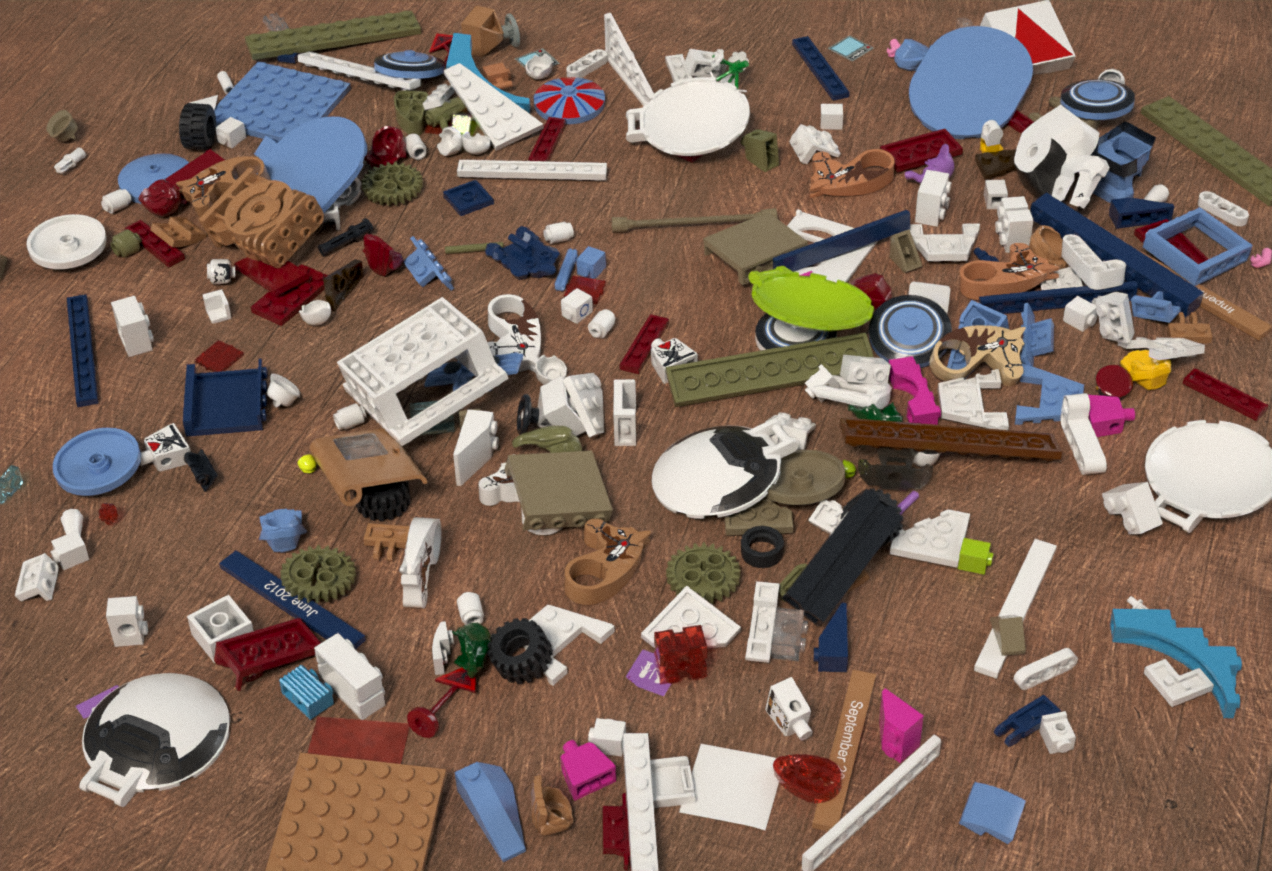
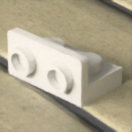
M823 500L819 503L808 521L810 524L831 534L841 520L842 506L834 500L830 502Z
M45 553L23 562L15 597L23 601L40 594L46 601L51 600L59 570L56 562Z

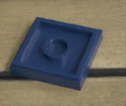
M477 180L443 191V197L460 216L494 204V199Z

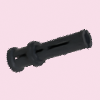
M364 218L361 223L349 226L346 232L318 245V250L324 257L351 241L358 242L364 235L374 233L373 225L367 218Z

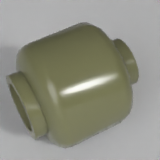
M124 230L113 236L110 243L111 249L116 256L127 258L139 251L141 239L137 233Z

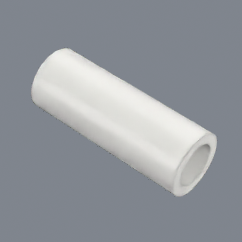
M222 71L218 73L217 77L225 94H228L234 86L228 74Z

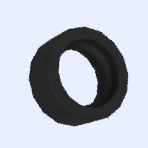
M755 526L748 529L742 535L741 555L747 564L757 568H770L778 564L782 559L784 540L778 530L768 526ZM756 542H768L774 545L775 548L769 552H757L749 546Z

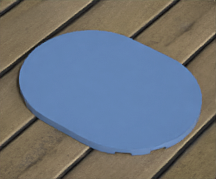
M970 26L946 33L930 47L911 79L909 101L912 112L929 130L946 129L954 139L980 138L983 125L989 120H995L1000 128H1002L1012 118L1030 86L1033 73L1031 57L1019 40L995 28Z
M335 116L322 117L306 122L289 132L262 161L269 173L270 180L284 182L291 190L295 189L314 196L323 213H325L360 173L364 165V157L367 155V143L361 129L351 120Z

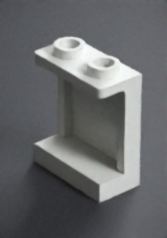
M614 380L615 446H636L635 380Z

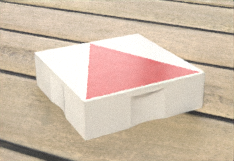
M1049 0L985 13L980 26L1004 31L1024 45L1032 60V75L1070 69L1076 57Z

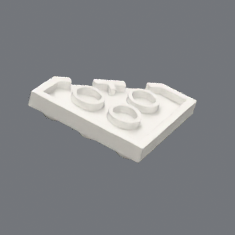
M594 373L572 375L562 379L589 438L604 433L603 392L600 387V379Z
M945 510L934 519H924L915 523L913 528L906 531L901 529L899 531L900 534L892 541L890 554L957 568L970 514Z
M686 586L641 633V638L658 651L660 642L667 637L678 638L682 642L683 650L726 647L740 632L741 627Z

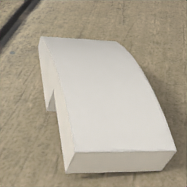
M445 621L439 624L433 640L432 654L435 675L445 674L443 664L448 663L447 655L451 654L450 644H454L452 630L447 631Z

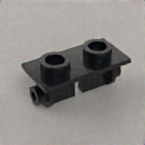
M202 449L198 454L186 452L184 462L191 468L195 481L201 485L204 492H207L218 477L216 471Z

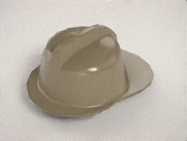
M61 110L53 115L46 128L50 136L62 142H66L71 138L76 140L74 134L77 132L78 125L72 118V115L66 110Z

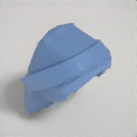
M904 39V42L895 52L894 60L899 68L916 71L930 48L915 40Z
M279 509L259 517L262 527L259 540H266L274 552L282 553L295 549L300 535L307 533V530L302 525L301 511Z

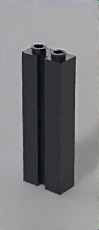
M865 489L782 596L784 601L817 627L824 623L902 519L898 510L891 505L884 506L880 502V496L874 491Z

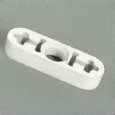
M598 49L567 66V77L582 78L607 63V53L604 50Z
M1204 191L1200 193L1198 199L1199 207L1235 226L1247 224L1249 213L1245 209L1212 192Z
M1064 648L1022 667L1014 675V681L1022 690H1027L1072 669L1077 663L1078 657L1069 648Z

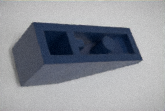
M1131 197L1112 199L1109 217L1116 229L1149 225L1165 219L1171 221L1174 205Z
M841 603L820 635L818 647H814L813 662H818V672H847V603Z

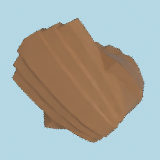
M1045 225L1038 227L1030 237L1029 248L1036 256L1044 259L1047 258L1049 264L1059 266V270L1070 267L1061 256L1063 242L1061 235L1052 227Z
M541 775L534 776L530 808L536 830L542 835H552L568 830L573 824L572 808L567 797L558 788L542 787Z

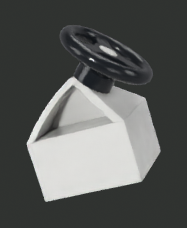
M563 376L540 387L537 408H531V398L528 394H524L521 397L517 412V432L519 435L528 431L529 424L538 425L540 428L566 426L572 429V434L575 436L586 431L562 380L564 379Z

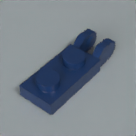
M1042 695L1009 715L1008 719L994 729V733L1001 737L1013 728L1015 731L1010 733L1004 741L1008 747L1017 744L1022 737L1025 738L1040 729L1042 716L1058 713L1061 710L1045 695Z

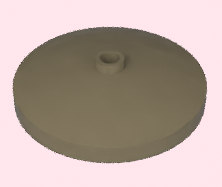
M796 450L781 458L780 476L776 484H772L767 490L768 494L765 497L772 501L789 505H804L823 501L835 495L845 483L844 465L837 457L826 452Z

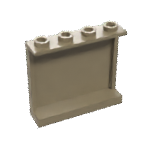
M769 212L703 238L704 254L707 256L715 253L737 270L738 281L742 285L750 283L749 273L752 271L763 272L773 270L774 257L808 245V241Z
M592 451L508 455L504 471L506 476H512L525 517L523 530L582 527L590 519H601L609 523L613 509Z

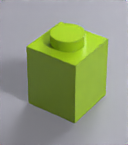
M963 538L958 569L985 575L986 567L991 566L994 553L990 552L991 543Z

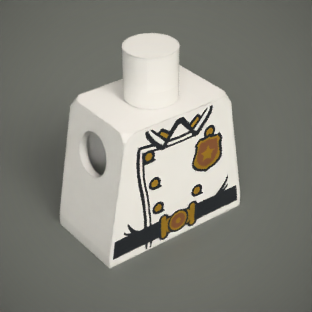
M790 677L771 686L765 709L768 715L785 736L796 733L800 740L810 737L813 733L808 726L811 710L793 678Z

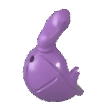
M947 144L942 145L936 158L928 159V162L925 161L928 167L923 170V174L920 175L914 171H907L904 176L907 180L913 179L920 184L927 170L948 173L950 178L955 166L954 160L949 153V146Z

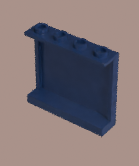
M262 358L258 360L257 369L197 373L195 364H188L186 366L183 426L186 437L263 430V422L267 421L266 409H263L267 407V397L264 393L268 391L267 381L264 379H268L267 366L263 367Z

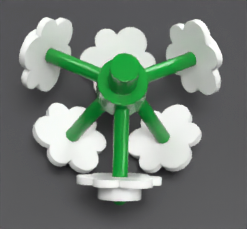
M718 49L713 53L710 60L712 70L719 71L721 65L724 64L729 65V71L717 78L710 72L712 76L710 78H715L717 82L720 80L721 83L728 82L736 86L738 90L739 73L749 66L746 53L743 51L739 53L734 52L727 61L723 59L724 50ZM738 90L740 93L747 92V90Z

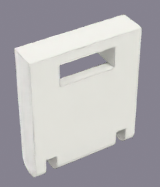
M681 756L650 760L654 808L691 804L696 801L688 757Z

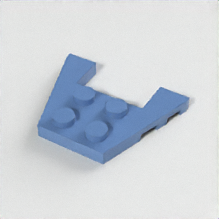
M1022 364L1023 374L1020 377V382L1042 385L1039 408L1017 405L1015 425H1021L1023 421L1041 423L1043 419H1053L1054 422L1061 421L1060 416L1064 396L1083 394L1084 384L1030 365Z

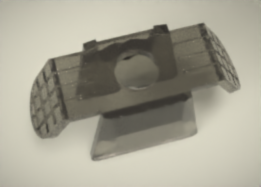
M882 446L877 448L880 464L871 465L866 459H860L858 462L859 474L866 484L879 486V488L886 490L908 491L909 488L921 489L929 482L933 473V466L931 464H926L921 469L912 467L917 451L911 448L896 450L891 447ZM887 461L905 463L906 466L888 465Z

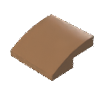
M170 217L168 224L152 223L151 231L171 247L191 245L207 237L203 230L186 217Z

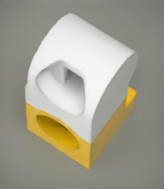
M989 120L983 125L980 141L982 153L1004 150L1000 144L1003 131L995 120Z

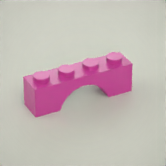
M913 356L889 360L888 363L891 366L888 378L893 389L906 391L914 397L908 401L906 417L908 422L938 425V418L941 417L940 407L936 406L932 391L929 392L927 380L921 375L920 365L916 364Z

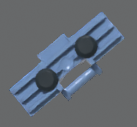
M516 352L496 355L493 358L495 363L507 375L518 373L524 355L523 353L519 354ZM459 361L444 363L441 367L429 372L424 385L425 387L453 384V391L471 381L475 375Z

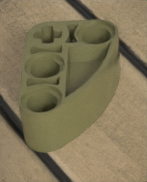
M402 90L395 94L396 120L408 135L417 134L420 136L424 132L427 110L424 109L423 102L429 96L424 91Z

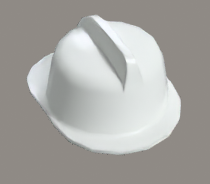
M271 374L267 395L274 400L273 405L276 408L279 405L289 407L297 398H300L299 389L291 381L280 375Z

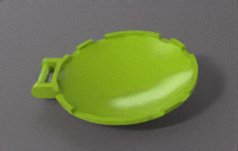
M778 266L776 269L763 272L752 271L749 273V281L754 284L752 298L756 305L770 316L788 325L812 331H840L861 326L868 322L873 315L874 306H871V299L857 287L838 279L836 283L826 280L827 276L815 273H810V276H799V272H792L785 266Z

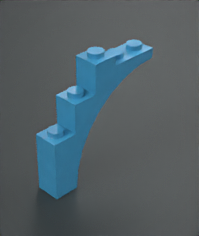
M454 33L446 69L459 63L530 114V98L515 96L502 91L482 76L471 55V35Z
M1168 609L1112 610L1110 619L1112 642L1151 648L1174 658L1192 671L1200 668L1214 684L1211 692L1219 703L1223 718H1234L1236 709L1240 708V696L1235 692L1237 671H1241L1242 667L1241 657L1237 656L1235 647L1209 646L1208 638H1204L1202 628H1176V621L1171 618V613Z

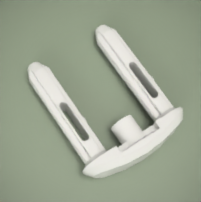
M837 375L832 376L840 385L839 388L825 385H817L812 388V393L820 398L861 407H868L874 403L878 409H883L889 404L892 389L889 383L878 385L847 382L843 377Z

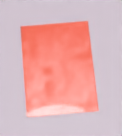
M317 717L308 753L401 764L410 726L408 723Z

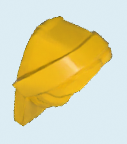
M1149 350L1130 352L1120 361V365L1130 373L1133 381L1147 390H1155L1166 385L1168 375L1171 372L1170 359L1157 360L1149 357Z

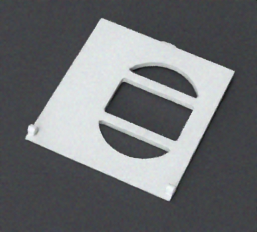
M798 209L796 216L787 225V227L802 238L814 243L824 239L801 231L818 230L835 236L854 229L804 213ZM878 241L814 264L818 266L805 267L794 272H799V275L812 271L815 274L827 276L826 280L837 283L839 279L847 282Z

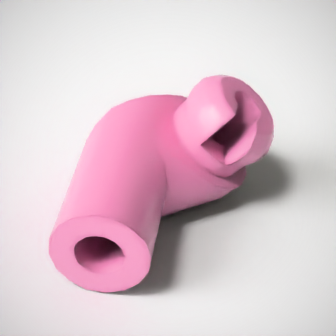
M897 39L890 41L892 49L887 48L888 56L894 58L896 50L901 46Z
M1265 248L1262 250L1261 256L1256 254L1257 257L1255 258L1253 255L1250 259L1251 265L1255 268L1269 265L1271 263L1272 250Z

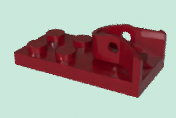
M296 618L216 642L214 662L217 665L230 668L237 676L235 687L238 691H241V687L247 682H252L263 676L265 670L316 655L314 648L321 644V642L300 618Z

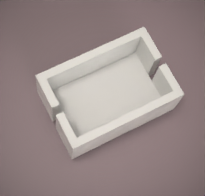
M337 633L314 648L316 659L319 663L320 679L324 683L327 682L333 689V692L361 720H364L385 706V690L381 681L383 679L382 673L377 667H372L368 663L363 653H358L354 649L350 640H345Z

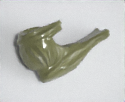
M566 426L539 428L523 433L512 441L514 448L531 444L546 448L550 453L582 451L579 438L572 434V429Z

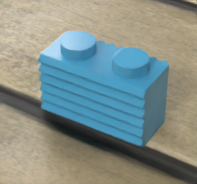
M299 665V667L288 672L287 675H284L279 680L282 694L303 712L309 720L334 704L332 697L334 694L333 689L327 682L322 683L319 681V677L313 669L308 670L303 665Z

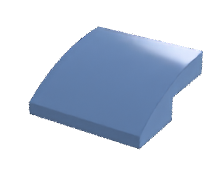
M975 782L972 785L959 824L980 836L987 832L1004 843L1009 844L1013 840L1026 801L1005 790Z

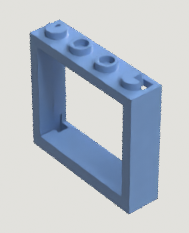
M1200 207L1180 217H1176L1174 220L1163 223L1161 226L1150 229L1145 234L1146 238L1143 244V248L1194 286L1247 261L1253 246ZM1196 226L1225 247L1227 251L1201 264H1197L1166 241V239Z

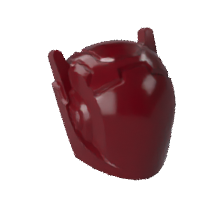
M165 179L157 180L148 188H144L138 199L150 213L158 217L170 216L178 209L180 204L186 205L187 203L186 200L181 198L180 191Z

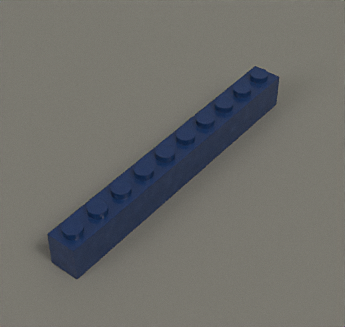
M1047 192L1031 204L1030 213L1034 222L1052 227L1061 235V239L1065 235L1070 234L1079 236L1102 262L1109 260L1125 262L1124 279L1127 282L1136 281L1138 288L1151 297L1158 291H1161L1163 299L1171 301L1173 306H1179L1180 312H1183L1185 318L1200 307L1204 294L1203 291Z

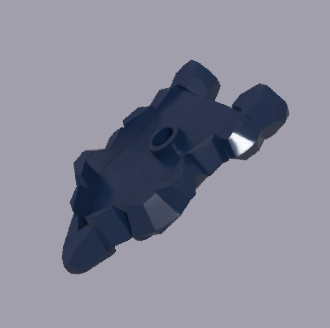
M520 226L515 234L511 233L508 236V240L513 243L507 247L502 248L497 243H489L485 248L487 257L493 258L495 262H502V266L510 270L512 275L518 280L527 279L529 273L534 278L554 274L556 272L555 261L560 255L556 248L544 246V243L538 240L539 237L528 227Z

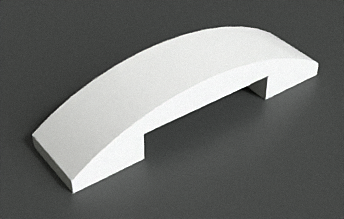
M756 581L745 660L767 663L770 661L779 595V584Z

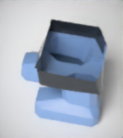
M1126 121L1099 137L1097 146L1090 156H1098L1106 160L1109 169L1105 177H1102L1098 182L1093 194L1111 203L1112 199L1133 198V177L1135 175L1141 176L1142 166L1150 159L1156 137Z

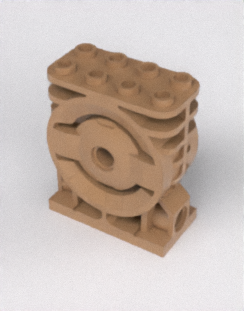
M249 167L200 217L199 221L216 247L221 248L222 245L227 246L235 243L246 257L263 261L274 268H280L322 224L324 213L314 196L295 189L291 190L284 182L262 178L257 175L253 168Z

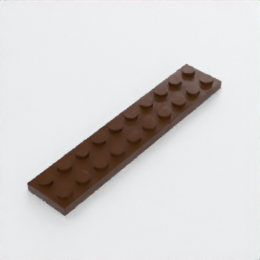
M842 417L839 424L845 444L855 447L869 445L873 448H881L884 446L896 450L911 448L916 451L934 450L938 453L951 451L962 455L977 453L981 456H989L991 454L1004 458L1018 456L1023 459L1041 458L1046 461H1052L1053 459L1061 460L1062 450L1053 433Z

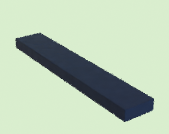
M808 36L793 39V47L833 101L848 98L850 92Z

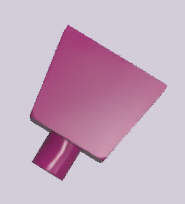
M1088 395L1090 400L1088 419L1096 437L1119 434L1123 431L1125 421H1134V408H1122L1118 397Z
M570 740L563 745L565 753L560 756L561 770L574 801L616 782V766L593 743L588 742L578 746L574 740Z

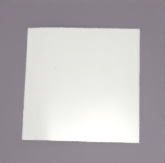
M701 744L692 770L696 801L691 804L681 805L679 812L766 830L785 761L765 755Z

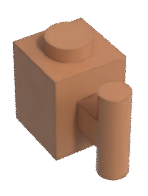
M503 62L482 67L483 77L492 85L501 90L513 87L512 81L509 80L511 79L510 71L508 68L506 69Z

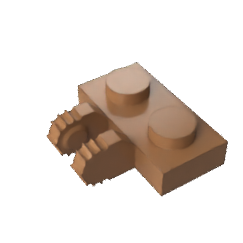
M1183 312L1178 313L1177 323H1168L1167 332L1169 338H1185L1197 343L1212 342L1213 337L1210 325L1197 324L1196 312H1191L1189 316L1190 324L1185 323Z
M368 523L363 539L364 546H374V560H380L382 547H388L387 560L393 561L396 548L406 549L410 526Z

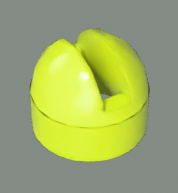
M310 454L304 455L297 462L299 468L304 473L309 474L316 469V461Z

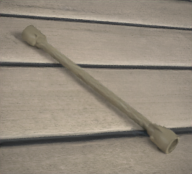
M763 209L755 214L681 217L679 219L662 218L657 220L645 219L642 221L627 219V217H612V232H626L628 229L639 226H673L676 224L690 225L693 223L708 224L710 222L727 223V221L744 222L767 212L777 218V209Z

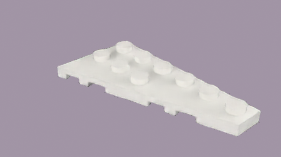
M604 14L607 61L643 106L647 105L654 93L612 14Z
M459 63L444 70V75L485 136L490 138V143L495 151L544 128L543 123Z

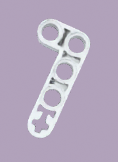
M1070 234L1063 237L1062 258L1089 288L1099 290L1120 286L1124 283L1125 262L1121 260L1102 262L1079 236Z
M1087 393L1065 395L1060 416L1061 426L1082 475L1105 473L1107 467L1104 453L1088 419L1090 400Z

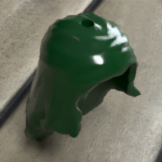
M894 402L883 409H878L874 403L868 407L848 405V411H852L857 419L903 422V416L897 412Z
M478 622L464 624L458 627L457 631H452L455 636H458L461 647L460 652L462 653V655L455 659L454 664H457L464 670H468L467 673L470 678H474L477 672H480L484 667L486 655L488 654L487 651L490 650L487 647L488 642L492 641L489 630Z

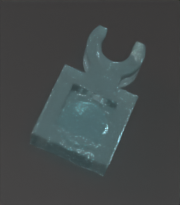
M11 465L0 477V504L6 501L7 496L11 497L23 483L19 467Z

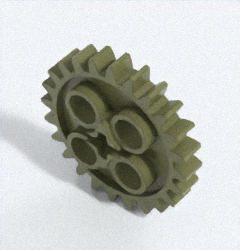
M387 162V166L380 164V168L374 166V171L368 170V174H364V179H362L364 196H367L368 200L373 199V203L380 201V205L385 202L388 206L391 203L397 205L398 202L404 204L406 199L412 201L411 196L417 197V193H421V188H423L420 171H417L416 167L411 168L410 164L405 166L404 163L398 165L395 162L391 165Z
M703 542L701 547L694 543L693 548L690 549L686 545L685 552L678 549L677 556L672 555L671 561L667 562V584H670L671 591L676 590V596L688 586L703 599L709 600L711 604L714 603L715 598L721 602L722 595L729 598L730 591H736L741 574L740 564L736 562V556L730 557V550L723 553V546L715 549L713 543L710 547H706L705 542Z
M317 545L316 549L308 546V551L300 548V554L292 553V558H286V563L282 564V570L280 571L282 586H285L286 592L290 591L291 597L298 595L299 601L305 597L307 598V603L312 599H315L316 603H319L320 599L329 602V597L338 599L337 594L345 595V590H351V584L355 583L356 572L354 562H351V556L345 557V551L338 553V548H334L331 551L328 545L324 549H321L320 545Z

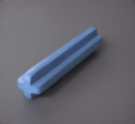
M570 248L567 250L555 281V290L564 291L578 256L576 249L572 250Z

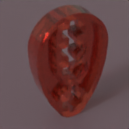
M807 754L780 756L773 762L774 775L779 783L787 791L807 802H827L836 797L842 788L841 771L838 765L830 759Z

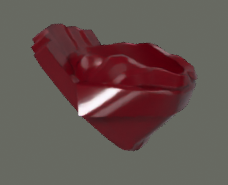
M384 126L377 130L372 139L371 150L364 157L367 164L371 165V167L380 168V164L387 166V162L393 165L401 157L406 158V145L402 131L391 126Z
M364 235V250L362 252L365 253L368 265L375 274L386 277L393 270H397L401 266L404 259L401 253L394 251L392 247L376 235Z
M875 272L874 274L862 276L849 282V284L863 291L871 299V306H874V311L881 304L892 298L891 287L885 281L884 276Z

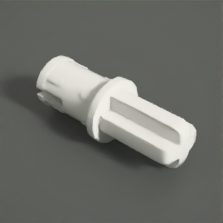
M77 148L71 154H66L63 160L54 166L56 172L63 174L69 168H74L77 162L85 158V151L82 148Z

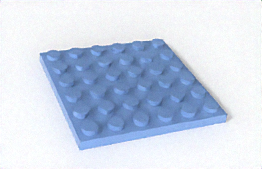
M257 62L215 107L216 127L232 117L244 123L246 135L262 139L265 136L281 140L298 126L314 119L327 117L351 90V84L341 80Z

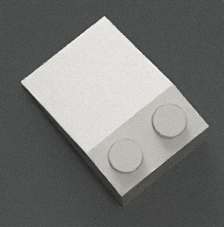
M467 411L453 454L457 486L463 485L492 458L493 451L498 448L499 438L495 437L497 421H494L493 412Z

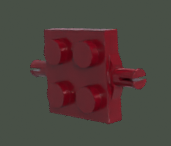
M623 793L622 806L602 807L603 854H616L624 857L623 868L628 871L629 865V871H631L626 793Z

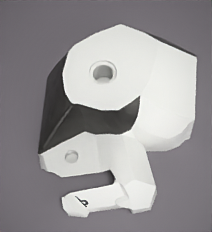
M1062 105L1039 118L1022 132L1015 153L1014 163L1023 186L1037 198H1040L1047 192L1059 201H1062L1074 181V173L1079 172L1080 176L1070 204L1084 209L1089 203L1090 196L1102 177H1105L1109 169L1106 160L1098 156H1090L1097 146L1100 133Z

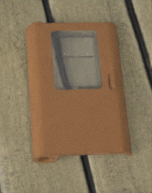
M384 428L315 439L310 445L312 456L340 501L346 506H353L360 502L363 487L420 479L423 484L428 483L405 449ZM351 489L356 491V497L353 500H350Z

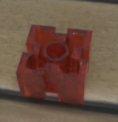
M701 625L683 627L682 632L674 633L673 629L654 632V646L656 650L654 651V663L660 685L679 682L681 677H688V680L707 677V643Z

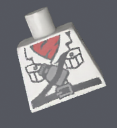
M658 338L652 342L651 363L664 384L668 383L665 372L666 367L698 361V354L676 338L666 342Z
M174 423L144 439L146 451L141 452V466L153 462L158 471H164L187 465L184 462V455L186 452H190V448Z

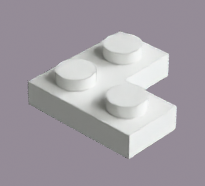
M1164 659L1146 666L1144 674L1171 707L1213 690L1214 684L1200 668L1179 676L1168 661Z

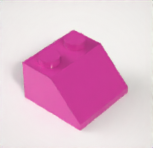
M885 688L882 691L879 717L881 748L887 756L902 763L920 747L924 716Z

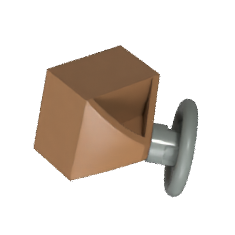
M475 6L461 23L462 34L471 35V55L483 57L505 39H509V42L515 48L520 45L519 28L514 16L510 13L506 14L505 25L501 26L495 9Z

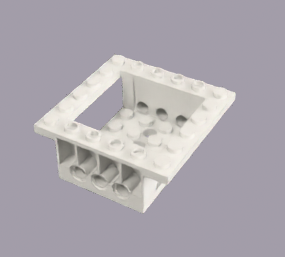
M443 297L337 362L346 383L342 384L345 391L401 446L411 442L420 434L428 431L431 427L447 419L450 415L509 379L507 373L495 363L483 331ZM453 357L476 376L409 420L406 418L396 396V393L404 390L407 386L423 378L434 369L441 367Z

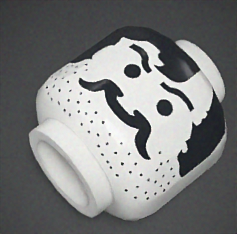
M212 259L210 264H207V279H210L212 284L228 285L231 282V278H235V266H231L230 260Z

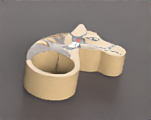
M976 325L956 329L946 334L937 342L930 356V368L939 379L950 381L962 377L965 378L977 366L985 362L991 369H999L1003 385L1008 387L1014 386L1023 374L1019 353L1025 345L1021 336L1026 328L1020 327L1009 330L998 326ZM946 348L960 350L959 352L965 355L966 367L959 370L947 368L939 360L938 352Z

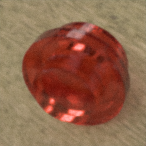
M112 503L101 504V508L98 511L101 521L107 525L113 524L118 519L116 507Z

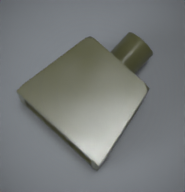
M757 129L741 138L740 143L745 146V155L748 161L764 172L779 166L777 134Z

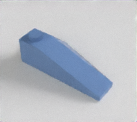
M971 300L961 314L958 328L985 325L1009 329L1006 315ZM952 349L947 368L959 370L966 367L965 355H962L959 352L960 350Z
M476 762L456 771L455 779L459 795L502 862L526 852L513 784L500 766Z

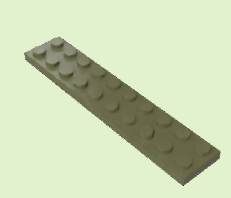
M402 11L380 16H369L367 18L336 21L334 23L302 26L295 29L287 28L282 31L251 34L245 36V43L252 60H258L285 54L290 55L296 52L302 53L421 34V27L412 11Z
M1170 96L1141 108L1143 116L1266 205L1272 206V169Z
M865 332L666 367L665 372L674 405L678 407L803 385L812 375L820 370L819 366L821 364L831 375L841 376L843 355L873 358L874 356Z

